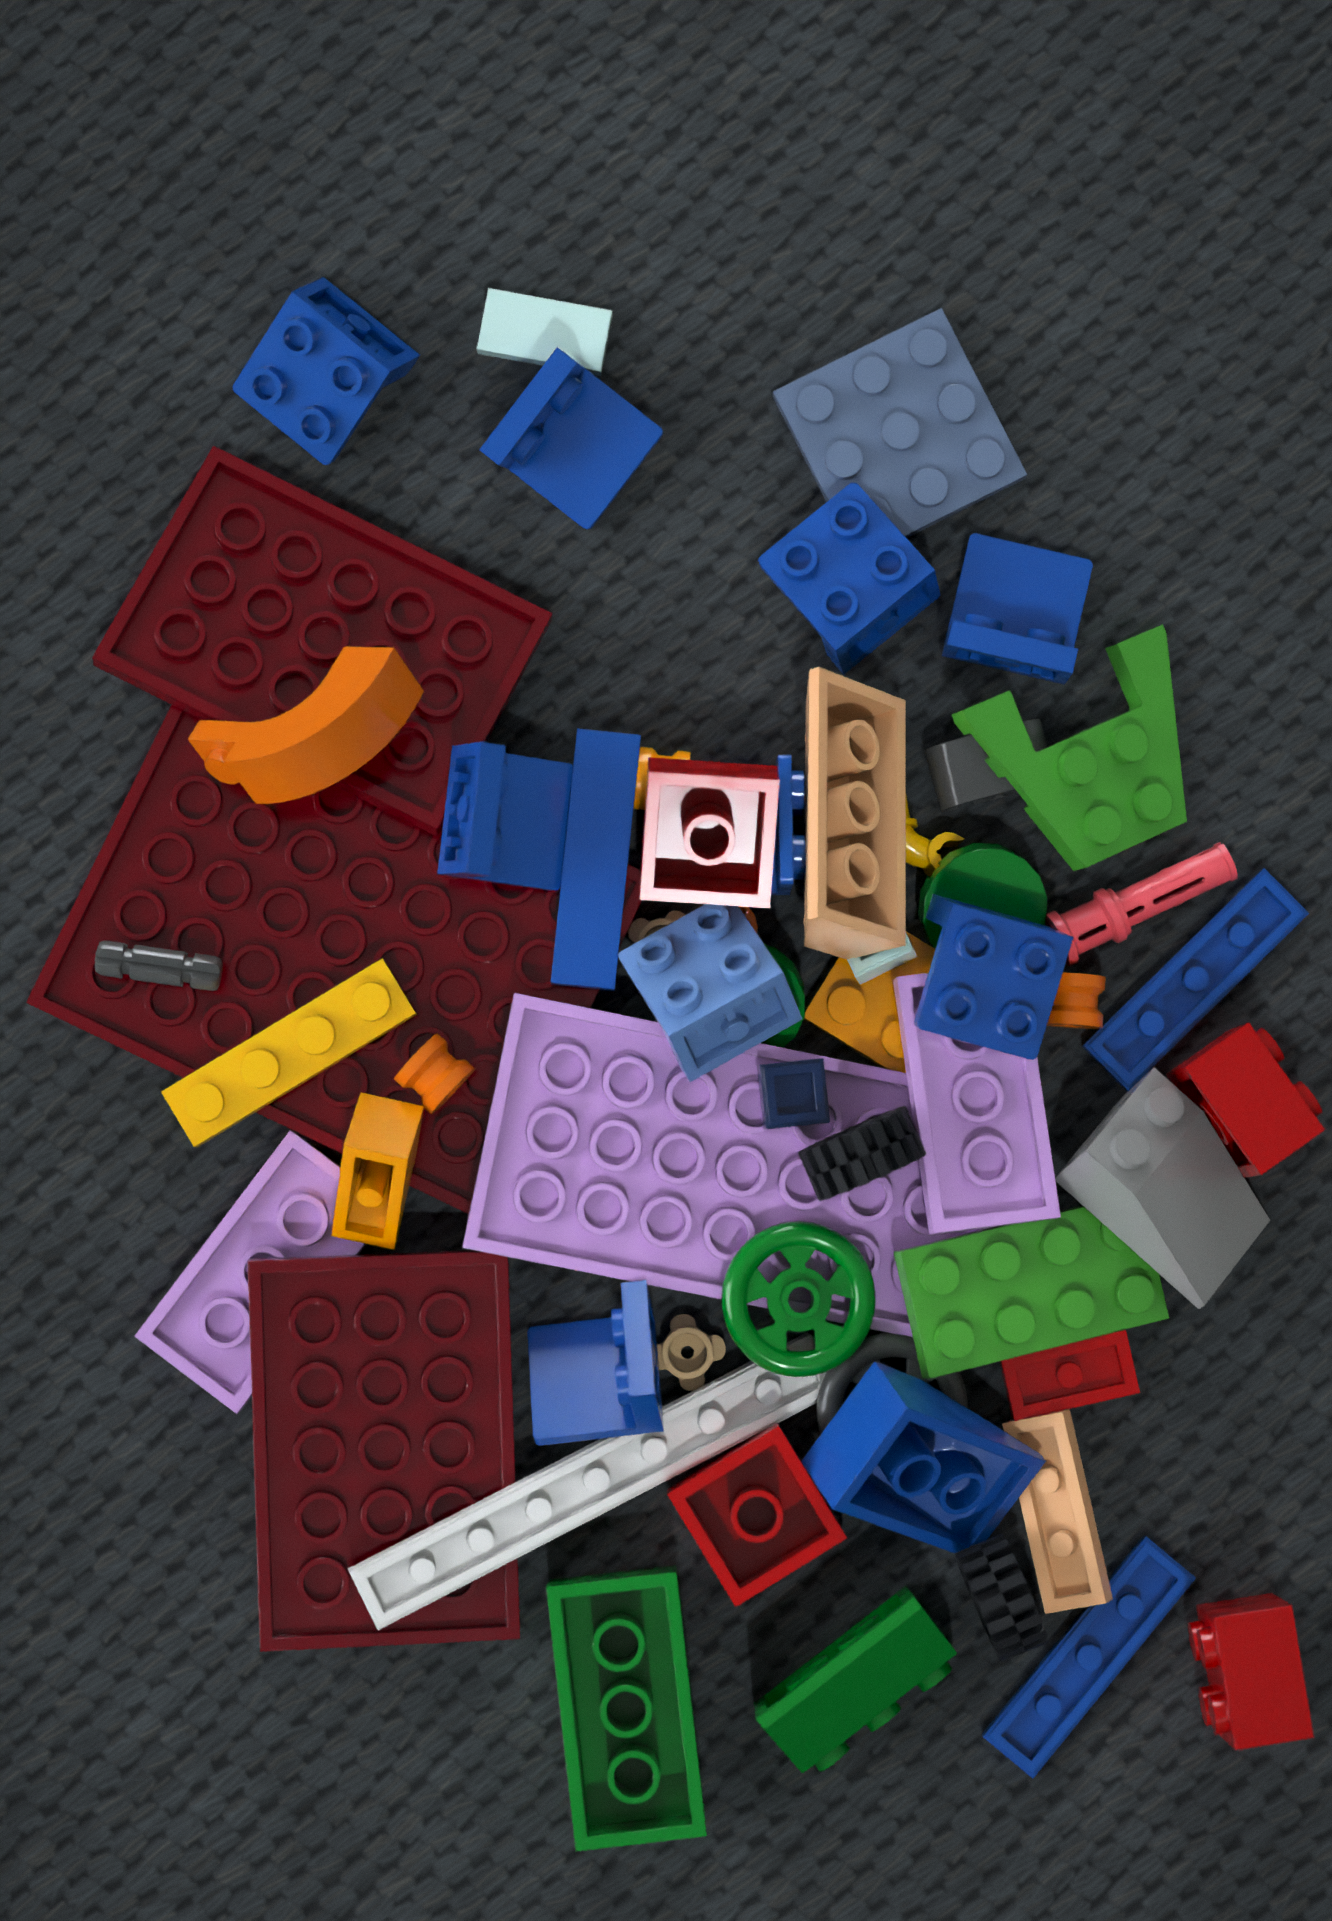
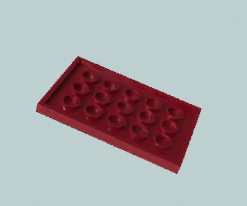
M213 446L95 651L92 660L95 667L202 720L257 722L279 716L309 697L322 683L344 646L395 648L424 693L405 724L393 739L358 770L333 785L437 836L444 820L452 746L488 741L546 633L553 613Z
M469 1250L248 1259L260 1652L520 1639L518 1558L380 1630L377 1629L348 1571V1568L515 1483L508 1257Z

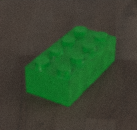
M676 1565L548 1580L546 1591L576 1852L707 1836Z

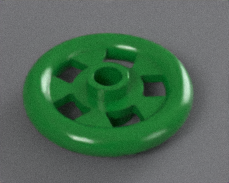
M791 1221L773 1225L750 1238L733 1257L725 1274L721 1296L726 1327L740 1351L761 1368L789 1377H808L822 1374L844 1363L857 1351L865 1340L873 1322L876 1305V1292L872 1273L857 1247L849 1239L832 1228L805 1221ZM815 1250L827 1255L838 1265L827 1281L818 1272L806 1268V1263ZM780 1251L790 1264V1268L778 1273L771 1283H768L757 1268L769 1256ZM797 1287L806 1288L811 1295L809 1307L802 1312L792 1310L788 1302L791 1291ZM834 1294L850 1298L849 1312L843 1326L825 1321L829 1314L832 1295ZM766 1297L767 1308L774 1323L757 1330L751 1320L747 1303ZM788 1330L794 1332L814 1330L815 1349L806 1351L787 1350L786 1332Z

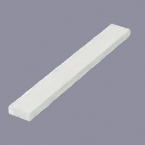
M808 1332L787 1342V1350L806 1351L815 1349L814 1339ZM750 1361L663 1406V1432L599 1439L348 1568V1571L377 1629L380 1630L764 1431L775 1423H779L816 1404L819 1389L826 1372L808 1377H789L767 1371Z

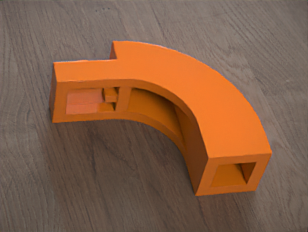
M344 646L318 688L291 710L274 718L257 722L199 720L188 741L204 760L206 770L219 782L227 784L240 783L256 804L286 802L325 789L344 779L371 760L402 728L424 691L395 648Z

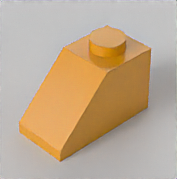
M360 1093L343 1147L331 1236L387 1249H395L417 1154L424 1106Z

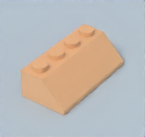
M821 667L810 669L806 695L805 733L806 868L804 880V946L843 959L857 958L905 946L906 700Z

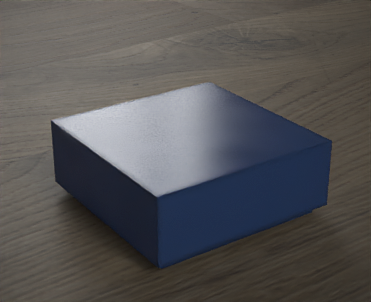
M824 1058L757 1065L763 1129L830 1123Z

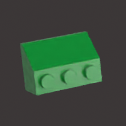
M905 1585L754 1702L756 1720L802 1774L813 1765L816 1766L819 1772H822L836 1763L850 1750L845 1740L866 1725L873 1732L890 1721L901 1710L897 1700L917 1685L922 1692H925L945 1678L953 1669L948 1660L955 1656L957 1652Z

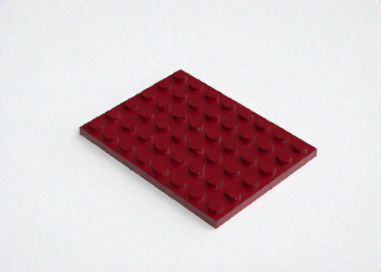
M171 705L26 1003L185 1078L383 958L417 1015L256 1113L343 1154L345 1139L360 1093L422 1106L421 1096L413 1088H403L394 1080V1077L406 1062L432 1036L438 1033L447 1041L448 1052L456 1060L466 1059L475 1070L465 1083L434 1114L431 1115L425 1108L423 1109L417 1154L409 1186L469 1214L513 994L518 993L592 1008L601 990L551 985L560 889L549 891L439 875L437 872L443 825L438 835L435 836L334 785L286 802L256 804L240 783L227 784L219 782L206 770L204 760L188 741L195 726L202 719ZM629 864L619 950L643 900H640V870ZM106 940L128 944V949H133L134 945L184 951L188 953V957L194 958L195 953L217 956L222 960L223 964L221 982L218 990L208 991L194 989L190 987V983L185 982L183 987L132 980L129 974H124L123 978L102 976L95 972L97 947L101 941Z

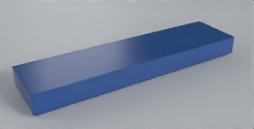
M577 728L551 985L615 991L641 735Z
M1263 868L1103 1025L1102 1029L1097 1030L1082 1047L1126 1092L1129 1091L1309 913Z
M1144 1535L1109 1577L1113 1599L1106 1604L1088 1606L1083 1609L982 1733L983 1738L1031 1778H1034L1196 1577Z

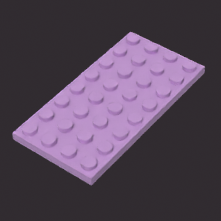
M518 993L513 994L462 1245L463 1248L627 1281L647 1280V1285L722 1299V1286L727 1269L738 1250L750 1238L762 1230L780 1223L791 1221L813 1222L832 1228L845 1236L857 1247L866 1260L872 1273L876 1292L875 1313L870 1329L913 1337L893 1251L988 1228L929 1235L919 1160L841 1195L838 1194L822 1201L818 1200L798 1152L816 1142L824 1140V1138L844 1131L846 1128L860 1124L867 1119L877 1117L898 1107L906 1106L913 1122L907 1076L904 1072L760 1043L694 1081L689 1082L679 1066L658 1022ZM824 1058L830 1123L763 1129L757 1065ZM817 1250L813 1252L806 1263V1268L818 1272L826 1281L829 1280L838 1266L830 1257ZM778 1251L764 1260L757 1269L766 1281L771 1283L778 1273L790 1268V1264L781 1252ZM797 1287L791 1291L788 1302L792 1310L802 1312L809 1307L811 1295L806 1288ZM836 1294L832 1295L831 1308L825 1320L844 1324L849 1312L850 1298ZM766 1297L747 1303L748 1305L767 1308Z

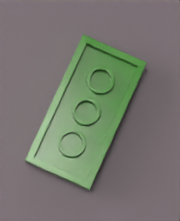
M1083 1205L1060 1211L1061 1217L1057 1219L992 1227L893 1251L922 1378L926 1379L1169 1319L1160 1275Z

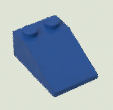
M874 1361L801 1462L833 1510L956 1553L989 1538L1046 1461L1039 1452L923 1380Z

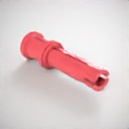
M1218 842L1209 849L1164 868L1117 892H1114L1111 888L1106 890L1100 888L1093 892V899L1062 914L1053 910L1046 914L1045 923L1046 926L1073 937L1066 960V965L1071 966L1078 963L1080 954L1105 942L1113 940L1115 943H1120L1127 940L1128 935L1132 933V926L1168 909L1179 906L1185 901L1228 881L1236 880L1238 878L1237 869L1225 845Z

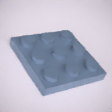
M942 308L773 391L772 394L826 502L852 482L857 483L906 538L1027 477V473Z

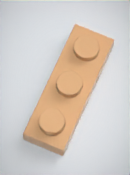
M1070 1409L1017 1421L1009 1420L1002 1423L1003 1430L1039 1452L1046 1461L1019 1497L1045 1614L1108 1603L1113 1597Z

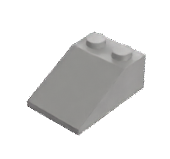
M1155 1067L1123 1095L1055 1177V1181L1198 1309H1201L1208 1302L1270 1221L1203 1110Z

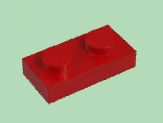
M1126 1330L999 1361L1010 1412L1014 1421L1140 1393Z

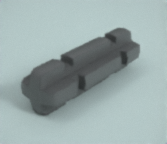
M106 940L101 941L96 950L95 972L102 976L123 978L124 974H129L132 980L183 987L185 982L190 983V987L194 989L208 991L218 990L222 978V960L213 955L195 953L194 958L188 957V953L184 951L134 945L133 949H128V944Z

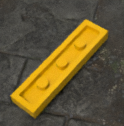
M382 958L161 1091L192 1145L199 1147L416 1016L417 1013L387 963Z

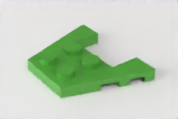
M1163 625L1105 648L1128 703L1129 711L1043 749L1034 750L1010 690L952 714L954 723L964 735L971 734L986 752L988 757L985 759V762L997 777L1005 776L1027 803L1023 808L1073 871L1087 868L1187 822L1167 633Z

